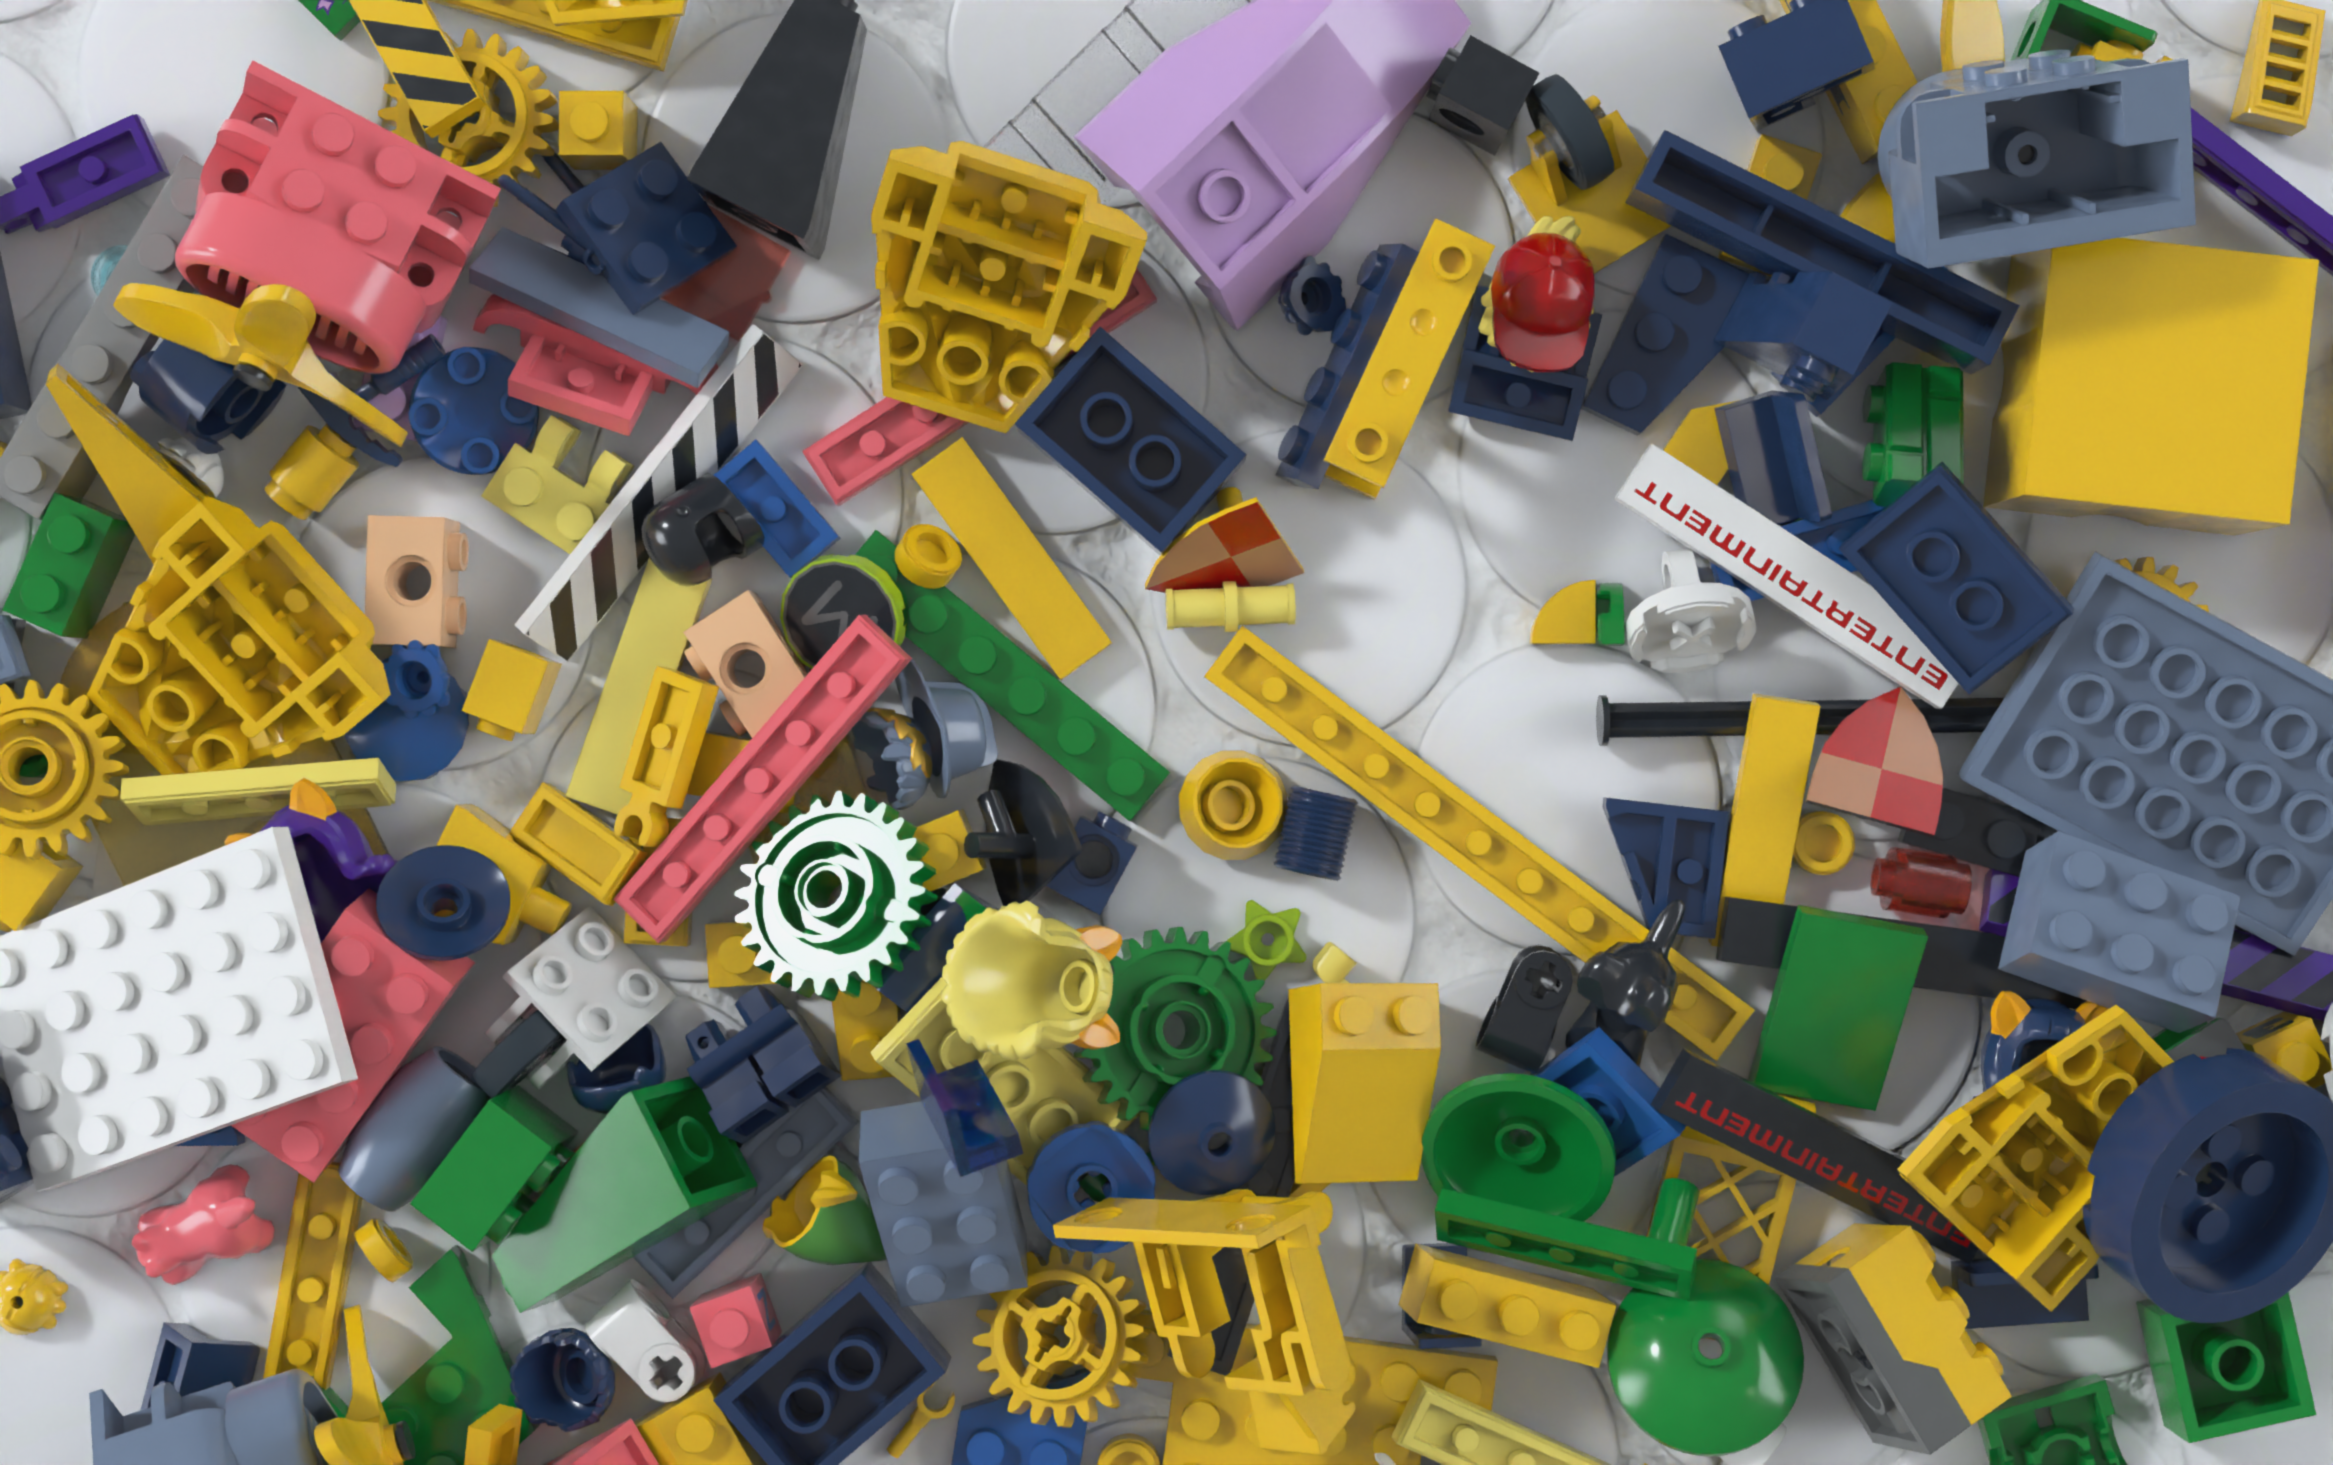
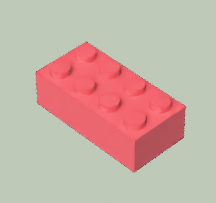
M370 888L343 911L321 943L358 1079L231 1125L313 1183L342 1151L348 1142L351 1132L388 1081L399 1071L476 963L467 956L454 960L435 961L418 958L403 951L381 928L376 909L377 893Z

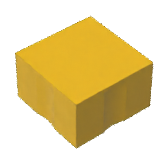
M2112 238L2012 255L2006 299L2020 306L2001 342L2004 364L2003 386L1998 407L1992 421L1983 507L2064 517L2111 515L2136 521L2145 526L2233 536L2290 525L2319 260L2128 238Z

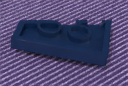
M1665 234L1657 247L1581 409L1637 436L1641 434L1725 347L1714 341L1750 273L1671 235Z

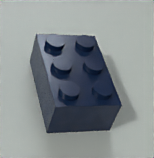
M1101 327L1096 330L1015 423L1021 435L1158 555H1161L1177 537L1184 533L1241 468L1247 456Z
M867 1262L779 1337L772 1347L765 1349L730 1379L713 1401L768 1465H839L944 1375L952 1357L910 1307L901 1308L897 1292L871 1262Z

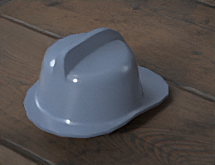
M912 659L895 678V682L907 716L915 719L923 727L930 739L932 750L930 786L938 798H946L950 792L952 779L989 766L997 760L998 751L992 720L985 702L973 690L960 683L925 681L920 669Z

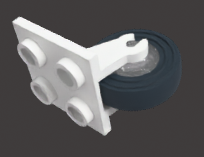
M588 906L504 974L502 978L520 997L485 1032V1035L496 1047L477 1066L472 1077L481 1089L493 1098L514 1088L525 1077L539 1090L575 1055L592 1072L669 1006L677 996L624 943V940L591 906ZM534 1006L538 1009L527 1019L523 1018ZM565 1040H567V1041L565 1042V1044H564L557 1052H555V1050H556Z

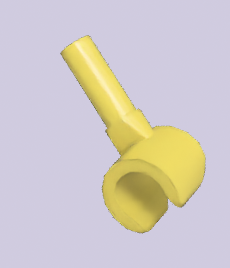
M1327 942L1314 958L1312 967L1316 975L1325 983H1349L1345 977L1357 963L1332 942Z

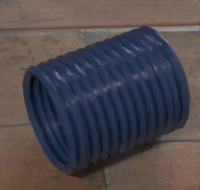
M1292 786L1290 788L1292 792L1289 794L1290 797H1288L1290 802L1287 803L1289 808L1285 810L1287 815L1284 816L1285 821L1282 822L1284 825L1281 828L1283 833L1280 834L1281 840L1278 841L1280 844L1277 847L1279 852L1275 853L1276 856H1274L1277 860L1273 862L1275 867L1334 881L1342 879L1339 874L1343 873L1341 870L1344 867L1342 862L1345 861L1343 856L1347 854L1345 850L1348 848L1347 843L1350 842L1348 837L1351 836L1349 831L1352 830L1351 824L1354 823L1352 818L1356 817L1353 812L1357 811L1355 807L1358 804L1357 800Z

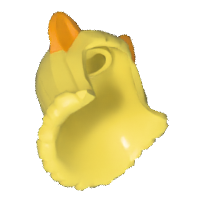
M1027 900L1021 904L1016 901L1012 902L1007 906H1001L999 910L991 907L986 908L983 913L975 914L965 924L964 931L958 933L954 938V948L947 951V964L942 970V978L946 981L947 985L941 991V999L948 1005L946 1010L947 1015L951 1017L952 1026L958 1029L960 1037L967 1044L973 1043L978 1051L984 1053L990 1051L994 1055H1001L1002 1058L1016 1060L1019 1058L1028 1059L1035 1055L1037 1046L1048 1050L1072 1043L1078 1047L1093 1050L1106 1048L1120 1042L1119 1028L1107 1013L1113 992V972L1110 961L1116 956L1122 945V936L1115 930L1099 925L1074 929L1054 918H1044L1040 913L1038 914L1039 907Z

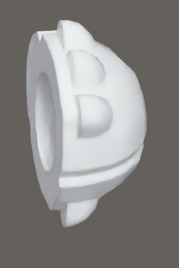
M184 437L177 439L164 438L157 443L160 447L158 452L209 497L215 499L221 493L224 485V470L217 453H202Z

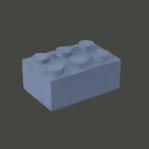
M2057 831L2025 852L1998 969L2109 1009L2117 1005L2132 1017L2181 1033L2216 1018L2241 896Z
M990 1090L861 1111L859 1166L901 1308L1028 1287L1027 1234Z

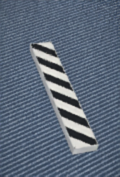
M752 324L515 623V626L525 636L568 663L648 562L649 555L642 541V523L649 509L704 474L710 473L714 475L717 473L804 364L765 332Z

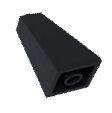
M854 0L793 1L687 177L689 183L707 203L818 260L821 258L826 246L867 28L861 15L855 12L858 4Z

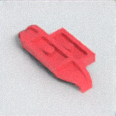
M492 294L487 299L473 327L474 331L485 334L490 325L502 324L520 329V346L524 347V350L508 378V396L626 436H630L652 391L665 394L670 382L674 381L686 386L697 395L718 369L716 362L698 388L693 387L495 294Z

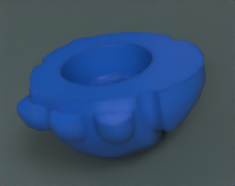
M418 640L410 641L408 648L400 644L393 645L389 661L383 662L391 693L385 702L392 707L399 706V709L404 711L408 719L416 718L420 711L426 717H430L435 714L437 705L439 707L448 706L451 700L448 692L450 676L446 674L448 668L445 661L441 658L440 648L435 644H430L425 648ZM424 672L428 673L429 681L424 678Z

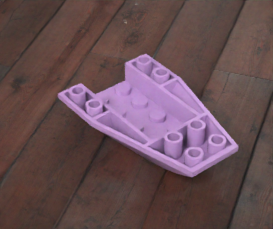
M1253 0L1167 48L1073 138L1114 187L1130 190L1200 273L1201 276L1194 283L1229 325L1238 331L1281 289L1283 282L1287 280V276L1299 268L1300 263L1305 257H1315L1330 242L1432 85L1431 81L1450 47L1452 49L1456 48L1471 22L1455 0Z

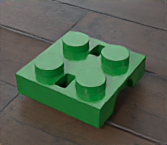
M2092 1374L2011 1397L1977 1421L1990 1465H2127L2119 1449L2112 1426V1415L2115 1414L2108 1386L2106 1380L2098 1374ZM2048 1407L2053 1425L2039 1428L2034 1410Z

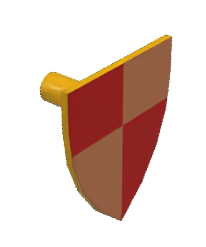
M1227 487L1220 490L1216 496L1219 512L1197 522L1177 537L1160 555L1145 582V589L1165 593L1166 589L1222 588V582L1236 581L1237 587L1270 586L1303 574L1304 569L1257 497L1243 502L1241 491L1238 488Z

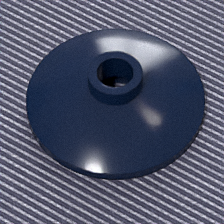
M433 846L420 849L405 856L387 872L378 889L376 909L380 926L385 934L406 953L427 960H454L480 951L499 935L509 916L510 891L502 871L483 854L460 846ZM441 910L455 912V914L448 917L434 916Z
M1225 1070L1198 1072L1177 1082L1158 1102L1149 1124V1149L1154 1163L1161 1174L1176 1187L1199 1195L1226 1193L1248 1182L1260 1171L1267 1161L1275 1140V1117L1264 1093L1246 1077ZM1217 1133L1228 1134V1139L1222 1146L1213 1150L1208 1148V1142L1213 1135Z

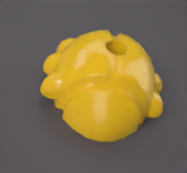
M13 1259L9 1264V1272L0 1271V1326L15 1335H28L38 1331L39 1328H55L57 1325L55 1315L64 1312L66 1309V1303L62 1300V1295L67 1292L68 1285L63 1281H59L50 1270H43L40 1265L25 1264L21 1259ZM17 1296H19V1297L22 1298V1300H23V1305H22V1306H20V1305L17 1304V1302H16Z

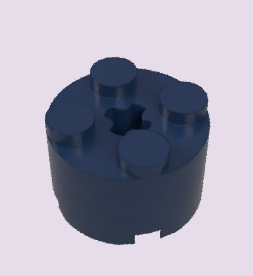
M166 339L160 343L155 351H150L143 355L135 363L130 373V379L139 386L141 400L194 447L205 454H214L225 450L217 441L231 433L240 440L252 433L275 408L287 386L283 381L275 379L270 390L256 389L242 382L233 374L232 370L235 365L213 360L199 352Z

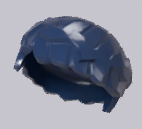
M575 1328L550 1330L542 1336H538L529 1345L522 1348V1352L515 1358V1364L510 1368V1378L512 1379L510 1389L515 1396L514 1403L516 1407L523 1410L522 1412H525L526 1419L533 1424L546 1423L548 1426H558L564 1432H571L600 1422V1418L609 1408L615 1393V1372L609 1357L594 1344L586 1332Z

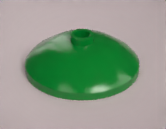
M1515 1073L1493 1074L1475 1078L1459 1085L1436 1104L1429 1115L1422 1137L1423 1152L1421 1160L1429 1184L1438 1197L1441 1188L1584 1222L1604 1203L1614 1180L1616 1165L1614 1142L1601 1116L1587 1101L1572 1090L1537 1076ZM1517 1129H1522V1130H1526V1131H1529V1132H1521V1131H1519V1130H1517Z
M1696 1259L1695 1280L1689 1301L1637 1288L1630 1290L1620 1304L1611 1324L1607 1342V1364L1611 1384L1621 1406L1631 1420L1648 1436L1682 1453L1696 1456H1723L1746 1450L1758 1444L1773 1433L1788 1416L1801 1388L1804 1372V1352L1800 1332L1790 1310L1781 1297L1768 1284L1741 1267L1722 1261ZM1704 1338L1715 1339L1722 1348V1355L1717 1359L1704 1357L1699 1351V1341Z

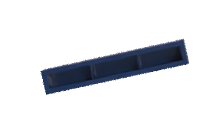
M1667 130L1663 131L1654 144L1625 202L1771 276L1774 272H1783L1790 277L1788 284L1793 283L1798 272L1833 271L1893 303L1880 330L1969 374H1973L1991 364L2020 306L1943 267L1928 269L1897 254L1895 243Z

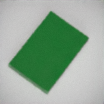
M1798 905L1748 1080L1775 1093L1876 1111L1928 940V935L1924 929Z

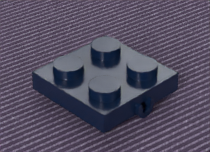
M661 141L566 197L555 209L585 251L582 256L586 267L595 275L600 273L604 275L632 315L640 312L729 256L737 247L736 243L711 211L707 202L703 200L696 189L689 183L687 176ZM593 255L598 257L600 265L597 266L593 262Z

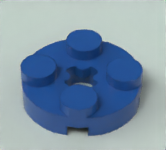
M1101 1121L1074 1124L1053 1134L1036 1152L1032 1165L1026 1174L1029 1208L1039 1229L1057 1246L1070 1251L1074 1249L1080 1252H1093L1094 1254L1110 1253L1130 1242L1055 1238L1054 1224L1095 1205V1202L1090 1198L1083 1199L1081 1202L1075 1199L1073 1194L1080 1188L1077 1180L1078 1177L1086 1172L1092 1177L1098 1176L1100 1173L1105 1175L1108 1181L1102 1186V1191L1106 1196L1104 1200L1109 1197L1154 1199L1156 1188L1155 1172L1143 1148L1123 1130L1111 1127Z

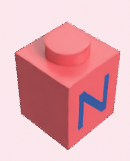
M761 1273L703 1293L689 1307L711 1369L772 1347L782 1333Z

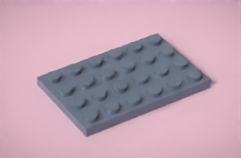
M2095 551L2066 597V600L2074 608L2073 614L2040 639L1957 774L1970 785L2059 832L2241 896L2235 925L2295 956L2333 899V679Z

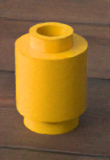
M327 423L321 430L312 425H307L269 471L272 479L264 490L274 502L288 513L301 520H307L313 511L322 512L359 467V462L352 455L357 448L342 438Z

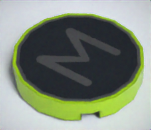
M834 554L820 556L794 574L782 594L780 620L786 642L799 660L809 668L813 669L858 615H867L899 646L903 643L906 625L903 626L904 617L902 610L905 609L902 594L888 573L869 559L852 554L849 556H832Z

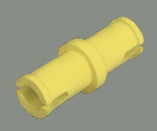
M1236 581L1222 582V588L1166 589L1167 630L1185 627L1224 626L1225 632H1237L1238 625L1288 623L1290 625L1295 624L1296 620L1293 583L1281 586L1237 587Z

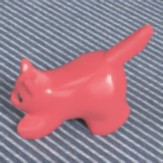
M232 1164L217 1168L210 1177L197 1184L186 1201L175 1205L156 1207L140 1216L137 1226L139 1233L133 1237L132 1245L136 1249L138 1261L145 1267L148 1276L153 1278L162 1276L165 1282L176 1285L190 1279L203 1265L213 1258L238 1259L245 1254L259 1253L271 1244L274 1239L275 1228L272 1221L259 1218L254 1214L255 1201L245 1195V1189L250 1179L245 1169Z

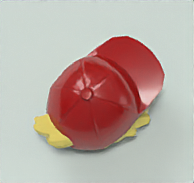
M1550 216L1542 217L1526 237L1517 241L1502 254L1497 262L1489 290L1481 297V304L1486 309L1478 327L1479 332L1488 335L1487 343L1492 347H1496L1504 359L1510 362L1511 366H1518L1530 372H1558L1572 367L1584 354L1591 326L1590 317L1594 313V268L1588 256L1575 243L1581 234V228L1575 224V218L1572 216L1562 217L1553 222V218Z

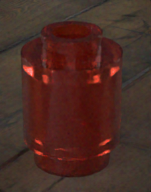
M1891 847L1885 858H1877L1874 862L1870 881L1871 894L1879 896L1880 905L1883 910L1946 919L1950 913L1962 915L1965 912L1971 894L1972 871L1969 864L1957 863L1953 855Z

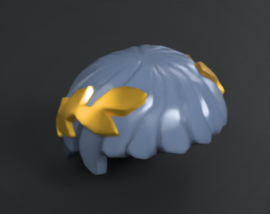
M869 708L852 727L855 749L866 752L873 760L875 775L868 777L866 783L870 789L886 792L888 803L892 808L905 810L913 806L924 795L932 774L930 739L923 727L915 719L907 715L895 713L893 709Z

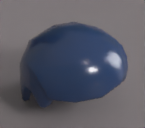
M646 1024L592 1072L580 1059L576 1065L573 1061L567 1063L568 1082L574 1099L585 1109L606 1115L618 1100L628 1092L664 1083L667 1069L660 1038L654 1027L650 1024Z

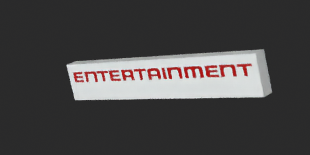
M1651 444L1648 446L1614 500L1936 709L1943 708L1958 682L1871 585L1656 445Z

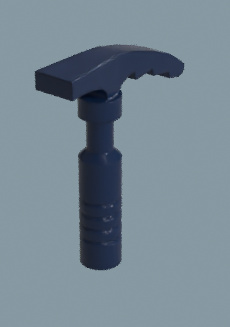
M429 334L406 350L395 369L386 373H371L370 381L355 391L350 388L349 390L367 402L378 394L387 395L407 382L408 379L413 378L416 374H419L422 370L444 357L446 352L438 339L433 334ZM298 387L330 428L350 444L385 464L398 467L402 463L401 455L394 449L387 450L377 439L371 440L362 426L356 428L352 421V415L329 400Z

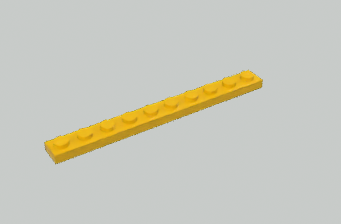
M1243 625L1205 674L1204 678L1584 963L1599 951L1604 952L1617 942H1642L1649 932L1648 929ZM1671 947L1668 960L1676 972L1678 988L1664 1023L1717 1061L1755 1010Z

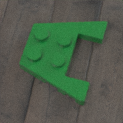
M457 1245L446 1252L408 1287L449 1331L452 1339L382 1402L389 1425L405 1420L410 1428L416 1455L415 1458L404 1461V1465H464L468 1426L498 1404L518 1408L514 1403L515 1396L510 1389L512 1360L508 1351L504 1352L489 1320L491 1313L483 1295H478L466 1268L469 1264L463 1251ZM320 1387L338 1417L345 1418L349 1408L331 1387L326 1390ZM522 1412L519 1445L540 1426V1424L530 1423L526 1419L525 1412Z

